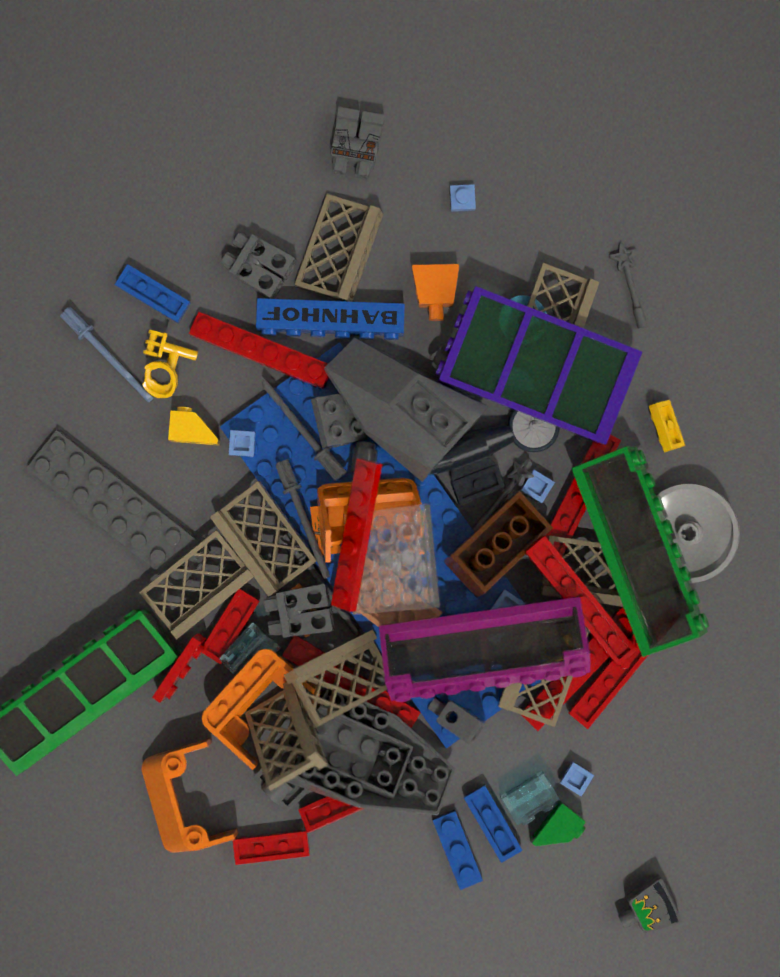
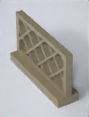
M327 194L294 285L337 300L353 302L384 215L380 208L372 205L370 207ZM334 202L341 205L343 212L331 218L328 209L330 203ZM356 210L365 212L363 220L353 225L348 214ZM346 216L350 227L338 233L333 222ZM331 224L335 235L322 240L320 236L321 229ZM353 231L356 236L355 242L345 248L340 237ZM338 239L342 250L330 255L325 245ZM323 247L327 257L314 263L312 258L313 251ZM345 254L348 259L347 265L337 270L333 259ZM330 261L334 272L322 278L317 267ZM314 269L319 280L312 284L304 283L305 274ZM337 276L340 282L337 293L327 290L324 282Z
M542 263L527 306L538 310L535 304L536 296L545 293L550 306L540 311L545 312L552 308L556 318L561 319L556 306L567 301L571 313L570 316L561 320H568V323L584 328L599 282L593 279L588 280ZM545 271L554 273L558 283L547 288L543 280ZM570 280L580 283L578 293L569 296L564 283ZM541 285L543 290L538 292ZM560 285L566 299L554 304L549 290ZM538 318L542 329L531 334L527 328V336L523 338V341L529 339L534 352L529 355L518 352L516 358L560 375L576 333L561 327L563 332L562 339L553 342L548 329L556 325L551 324L546 327L544 321ZM544 331L550 345L538 350L532 336ZM560 343L557 350L555 345ZM550 347L555 354L552 365L544 362L540 355L541 351ZM536 354L538 359L532 358L531 356Z
M257 481L210 517L268 597L317 562L314 553L260 481ZM256 489L263 496L262 506L250 504L251 493ZM234 506L245 507L243 520L234 519L229 510ZM249 508L261 509L260 523L247 521ZM266 510L276 513L278 516L277 526L264 524ZM247 525L259 527L258 540L247 537ZM263 528L276 529L275 543L262 541ZM280 530L289 531L293 536L291 546L279 544ZM261 545L274 547L272 560L262 557L260 554ZM278 547L291 549L289 563L277 561ZM295 550L304 551L310 560L304 565L293 564ZM276 565L289 567L288 576L283 581H280L275 574ZM293 567H294V568H299V569H297L295 572L292 573Z
M215 530L139 593L177 640L254 576L222 535ZM215 537L222 544L221 555L207 553V545ZM204 547V553H199L198 551ZM225 549L231 556L224 555ZM193 555L204 556L202 570L187 569L188 559ZM206 557L221 558L220 572L205 571ZM234 559L240 568L234 573L222 572L223 560ZM185 562V569H184V568H178L180 565H182V564ZM173 571L184 572L183 586L169 585V574ZM187 572L202 574L200 587L186 586ZM204 574L219 575L218 586L214 589L203 588ZM222 576H229L221 582ZM166 578L165 584H159V582ZM153 587L165 588L164 600L154 601L147 592ZM168 588L182 589L181 603L166 602ZM185 590L200 591L199 601L195 604H185ZM203 591L209 592L202 598ZM157 604H158V605H163V610H161V609L157 606ZM166 605L180 607V616L172 623L165 615ZM183 607H189V609L183 613Z
M549 536V541L552 545L555 541L562 542L567 546L569 552L562 556L563 559L570 554L575 557L580 565L573 571L576 573L581 568L584 569L590 577L584 585L599 603L623 606L618 591L612 589L616 586L615 583L608 588H601L595 580L606 571L613 579L609 567L606 566L599 556L603 552L602 549L596 552L593 548H601L600 543ZM569 544H576L577 546L572 549ZM582 545L588 546L594 554L583 563L574 552ZM621 546L623 551L625 552L636 549L633 547ZM647 552L641 553L639 564L631 570L632 576L637 582L636 586L640 597ZM594 558H597L604 569L595 576H592L585 565ZM638 570V576L636 577L634 572ZM543 575L540 594L561 598ZM593 582L596 585V587L587 585Z
M540 621L529 622L535 623L536 627L529 628L527 626L528 629L524 630L511 669L528 667L531 660L535 666L532 656V642L536 632L537 639L540 636L542 643L538 644L539 647L544 645L550 659L541 662V665L551 661L555 663V659L563 656V653L552 657L547 643L558 638L561 639L566 651L580 650V643L578 646L568 649L563 636L571 632L578 634L577 628L566 624L554 625L558 635L545 641L541 633L542 627H538ZM558 627L563 628V629L568 630V631H566V632H564V633L561 634V632H560V630H559ZM571 675L567 676L565 682L561 677L562 692L551 696L546 683L550 682L548 680L544 681V679H541L542 682L529 688L527 684H523L525 690L519 692L522 686L521 682L510 684V686L503 689L498 707L555 727L573 677ZM543 685L549 698L535 704L530 691ZM528 693L533 706L524 710L515 707L517 697ZM559 697L558 703L555 705L554 699ZM551 701L555 709L552 719L542 717L537 707ZM535 708L538 715L528 711Z
M373 630L284 675L288 684L293 683L315 728L387 690L386 685L382 687L373 683L376 672L384 677L383 660L374 643L377 637ZM368 649L374 658L372 665L362 661L363 653ZM344 661L355 664L353 675L342 671ZM360 666L371 670L368 681L358 677ZM326 670L336 674L333 685L323 681ZM341 676L352 680L349 691L338 687ZM309 681L316 684L314 695L306 693L302 685L303 682ZM356 682L367 686L364 697L354 693ZM321 686L332 690L330 701L319 698ZM337 692L348 696L345 707L334 704ZM317 703L328 707L326 717L322 719L319 718L315 710Z
M283 683V691L245 713L265 781L271 791L313 766L320 770L328 765L315 726L293 683ZM286 700L282 711L275 710L278 703ZM265 713L261 723L255 722L254 717ZM272 715H277L279 717L275 725H268ZM285 718L292 719L288 729L281 728ZM265 730L271 731L267 741L260 740ZM278 733L285 734L280 745L273 743ZM292 736L298 737L294 748L287 746ZM270 748L277 749L272 760L266 759ZM284 751L291 753L286 763L279 762ZM298 754L304 755V762L297 766L293 765ZM276 767L283 768L280 776L273 779L272 775Z

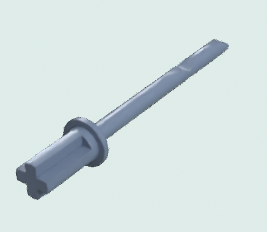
M72 307L65 309L60 317L78 335V339L82 340L85 337L149 403L153 397L91 333L94 327L92 325L89 326Z

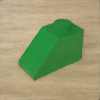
M559 800L532 835L530 841L535 846L571 842L574 837L578 839L586 828L583 826L586 821Z

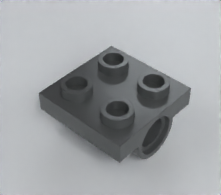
M340 394L311 399L322 448H334L368 439L367 434L363 431Z
M289 742L287 746L294 748V746ZM284 751L279 762L286 763L291 753ZM276 767L272 778L280 776L283 768ZM262 768L253 776L260 784L264 793L274 803L279 804L287 813L310 791L288 782L271 791L267 787Z

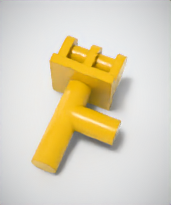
M154 330L148 331L150 337L145 342L147 348L143 350V354L160 359L163 352L169 353L167 363L174 370L176 369L179 356L196 361L198 351L167 343V333ZM157 336L161 337L160 343L156 342ZM154 347L159 348L158 353L153 352Z

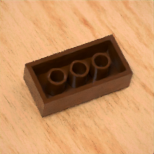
M519 491L496 510L443 562L477 598L485 594L526 554L524 551L542 535L545 536L553 527Z

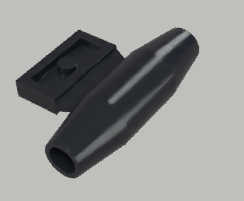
M503 424L464 434L429 475L452 471L450 483L458 505L505 488L499 468L489 456L514 442L510 426Z

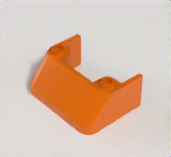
M408 478L380 480L371 530L393 528L395 535L403 540L416 539L420 554H426L427 520L416 483ZM352 482L324 484L317 490L320 538L325 562H331V546L342 544Z
M271 649L258 651L206 708L202 715L204 726L252 770L258 765L259 761L242 746L247 740L250 731L247 723L240 717L272 681L284 689L283 683L287 682L284 675L296 668ZM309 681L303 682L302 685L314 695L316 686Z
M211 738L151 755L142 764V774L164 848L169 852L201 850L234 840L238 834V829L235 828L208 837L206 829L200 825L195 824L185 827L173 786L172 778L179 777L186 770L187 761L185 753L208 747L212 743Z

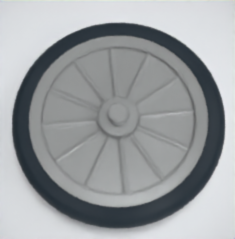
M528 401L520 404L543 414L548 406L540 401ZM515 410L511 413L508 421L514 436V444L527 452H541L548 449L556 441L560 430L559 427ZM554 411L552 417L558 419V416Z

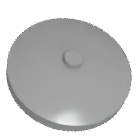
M698 484L672 486L656 495V497L660 496L663 502L664 510H662L665 520L668 519L672 525L673 533L671 536L673 542H677L682 552V557H680L681 563L690 572L691 580H689V583L705 581L722 572L734 558L740 539L739 522L730 503L715 490ZM649 504L643 512L639 525L641 547L662 539ZM664 545L647 551L646 559L657 572L671 580L678 581Z

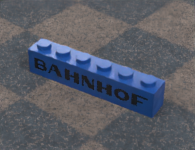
M257 298L256 329L262 331V335L276 336V332H286V336L300 337L301 333H311V337L323 338L325 334H335V338H350V335H360V339H374V335L384 336L385 340H398L399 336H404L405 304Z

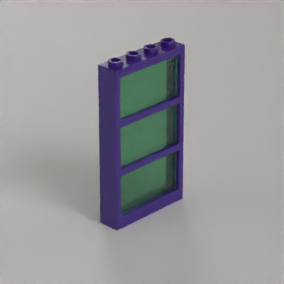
M477 286L473 288V291L468 290L463 304L467 305L464 314H458L454 327L458 329L454 338L449 337L445 347V351L449 353L445 361L440 360L436 370V374L440 375L438 380L606 445L643 352Z

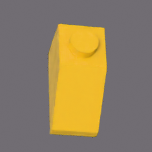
M177 407V411H170L169 441L220 446L218 437L197 413L192 412V408Z

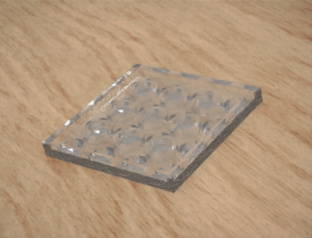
M430 504L374 511L357 609L353 611V615L440 607ZM347 514L344 515V526H345Z

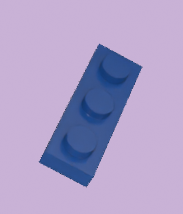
M128 264L114 284L176 323L180 322L191 304L190 301Z
M485 784L464 796L467 805L501 863L523 851Z
M453 810L433 818L432 821L459 889L462 890L482 882V876L456 811Z

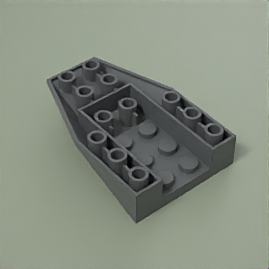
M354 338L324 368V371L363 431L422 482L488 408L485 404L457 388L439 381L436 376L357 338Z
M325 688L320 698L330 701L332 690ZM337 692L334 704L345 707L348 696ZM365 701L315 728L328 765L320 770L313 766L287 781L293 785L359 808L438 815L455 768L397 715ZM317 703L315 710L319 718L322 719L326 717L328 707ZM298 754L293 765L297 766L304 762V755Z

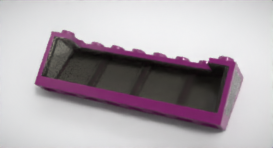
M580 597L379 626L384 678L391 701L406 702L414 697L427 699L434 697L435 694L443 693L455 695L464 690L482 691L485 687L492 686L505 688L513 683L531 684L541 679L554 681L562 676L581 677L591 672L590 652Z

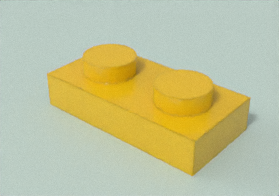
M670 400L650 405L651 419L655 424L663 451L668 452L685 446Z

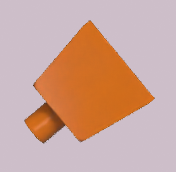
M459 264L412 265V276L419 308H429V321H443V307H453Z

